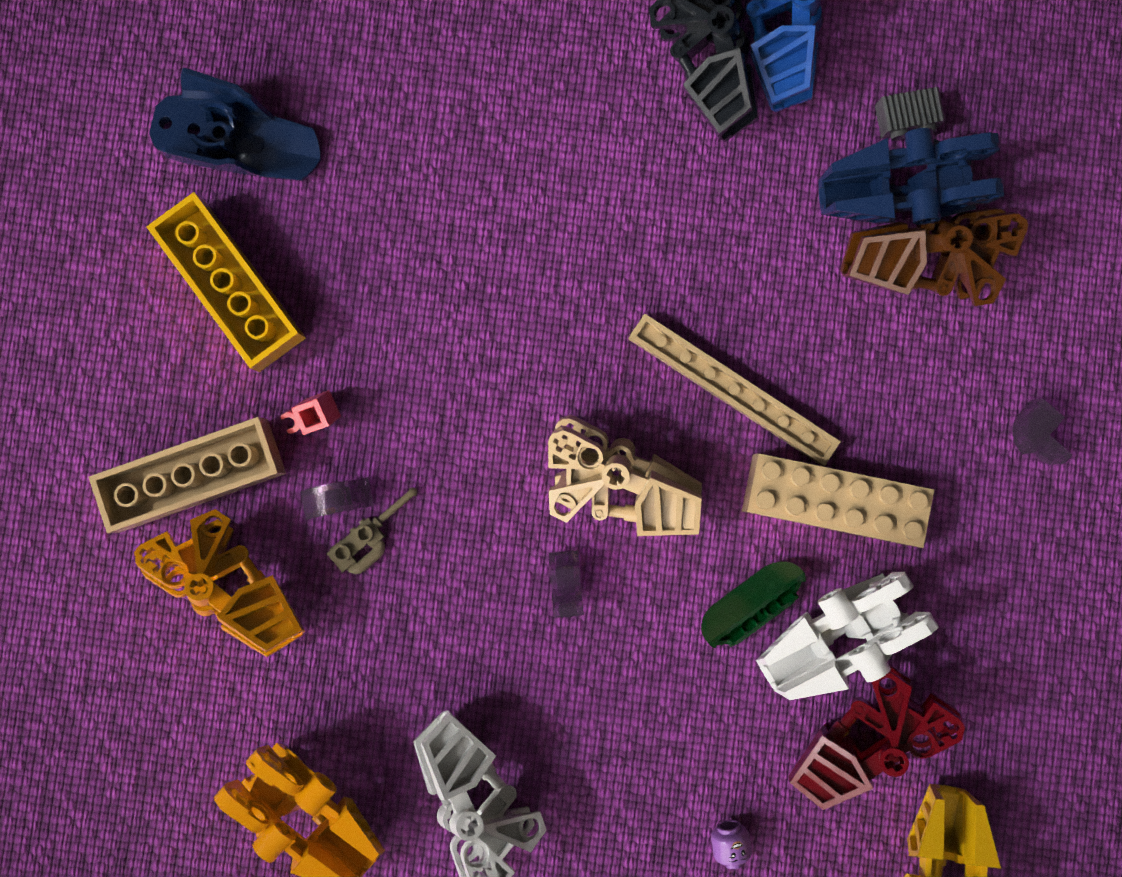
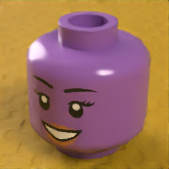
M724 820L718 823L711 833L715 860L721 865H725L728 869L741 868L752 855L748 829L736 820Z

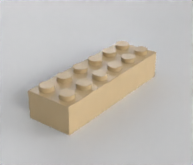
M256 417L89 476L88 478L106 532L119 533L286 474L268 419Z
M758 453L752 456L742 512L924 548L935 489Z

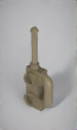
M409 488L407 493L378 518L376 516L373 519L363 518L357 528L355 526L351 528L349 535L329 549L330 551L327 555L342 573L347 570L351 574H361L381 558L385 551V543L382 539L386 536L379 528L383 526L382 523L413 496L417 495L416 488ZM367 544L373 548L357 562L354 556Z

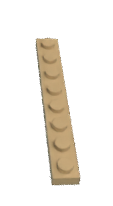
M647 314L643 315L628 338L821 466L827 464L841 442Z

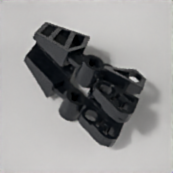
M657 0L649 8L651 27L653 29H660L663 41H676L671 46L670 53L680 63L686 74V81L683 84L686 94L718 138L728 141L759 119L754 70L750 64L745 63V56L750 50V42L739 25L743 17L742 0ZM732 5L737 7L736 15L730 9ZM669 7L671 10L666 16L657 21L656 13L659 8ZM666 29L675 30L678 32L675 34H668L666 32ZM738 38L739 40L736 41V46H734V39ZM709 43H714L717 55L707 57L699 67H695L691 59Z

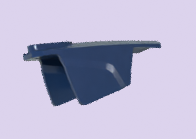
M182 68L181 72L182 95L167 96L155 107L149 132L154 147L161 151L166 158L221 171L295 181L306 179L321 161L320 145L313 128L274 116L253 95L245 92L236 84L188 68ZM172 122L170 128L164 129L166 123ZM197 128H200V132L198 135L191 134L189 132V129L195 130Z

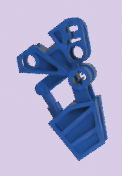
M753 0L747 5L746 12L755 33L753 37L755 43L750 45L751 58L770 109L774 112L813 98L819 56V43L816 42V37L823 24L820 0ZM784 11L792 13V25H782L771 33L766 31L765 20Z

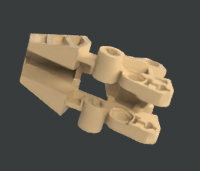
M569 415L558 420L555 430L548 441V468L566 470L556 473L555 486L549 489L550 515L567 523L592 497L593 518L601 521L610 516L624 518V521L636 522L637 536L699 534L702 501L701 482L655 454L651 461L635 456V446L629 439L618 438L608 448L609 442L606 433L576 416ZM568 423L574 425L573 429L566 427ZM582 429L586 430L584 435L581 434ZM598 436L603 441V446L589 439V437ZM620 450L625 451L626 456L620 455ZM612 471H619V475H613ZM623 488L636 493L635 506L627 504L626 506L610 505V489L617 490ZM555 502L571 510L567 513H561L556 509Z

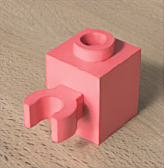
M330 390L302 400L280 417L281 420L286 418L294 420L295 425L287 430L288 434H293L301 429L302 434L306 435L330 426L341 417V414Z

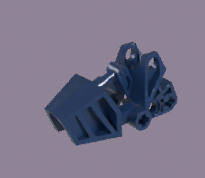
M931 128L913 129L904 134L906 148L889 150L888 138L832 163L818 180L821 215L875 224L894 223L895 213L912 211L913 224L935 223L940 221L942 217L976 209V204H989L1005 195L1002 178L972 181L971 161L984 160L1000 150L999 134L992 132L939 141L934 139ZM927 164V169L908 179L907 185L895 186V184H889V178H891L890 169Z

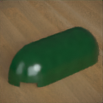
M775 562L763 567L707 610L701 623V631L705 640L713 648L724 644L733 647L745 640L799 598L797 591L801 583L806 582L804 571L799 566L790 562Z

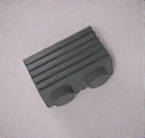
M937 86L883 96L875 105L880 137H891L892 141L905 139L904 134L918 128H931L933 133H935L937 128L945 122L939 87Z

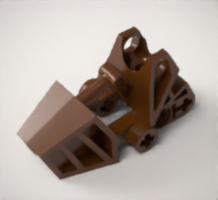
M986 208L956 214L950 222L941 219L935 223L916 225V228H908V224L899 221L854 231L850 234L840 271L845 277L900 294L909 295L912 289L922 288L931 290L941 296H946L952 291L954 286L959 299L971 298L974 306L992 304L995 302L1006 281V278L993 268L999 253L1007 256H1017L1028 230V222L1019 213L1006 212L998 208ZM965 218L971 221L967 227L960 225L959 222ZM1011 220L1017 222V227L1012 229V233L1007 231ZM936 226L937 230L933 231L932 234H929V231L933 230ZM940 252L941 255L932 277L921 276L927 264V253ZM962 282L965 285L967 292H964L962 290ZM985 283H989L991 286L990 295L987 298L979 299L978 296Z

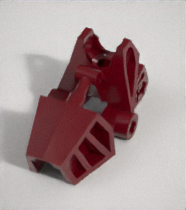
M889 665L891 668L889 673L872 682L879 708L863 697L854 698L851 702V708L841 720H837L832 727L824 724L789 774V782L822 810L874 789L872 779L883 771L892 777L902 776L906 773L909 767L908 751L917 758L926 759L959 743L963 739L965 731L959 711L933 692L929 694L921 706L910 698L912 685H910L911 678ZM890 678L896 684L892 688H884L880 685V681ZM858 718L881 733L880 738L863 749L857 740L848 736L851 726ZM949 721L951 724L954 725L948 727V725L944 722ZM920 734L928 736L925 741H916L914 739L915 736ZM913 746L918 748L930 746V748L926 751H918Z

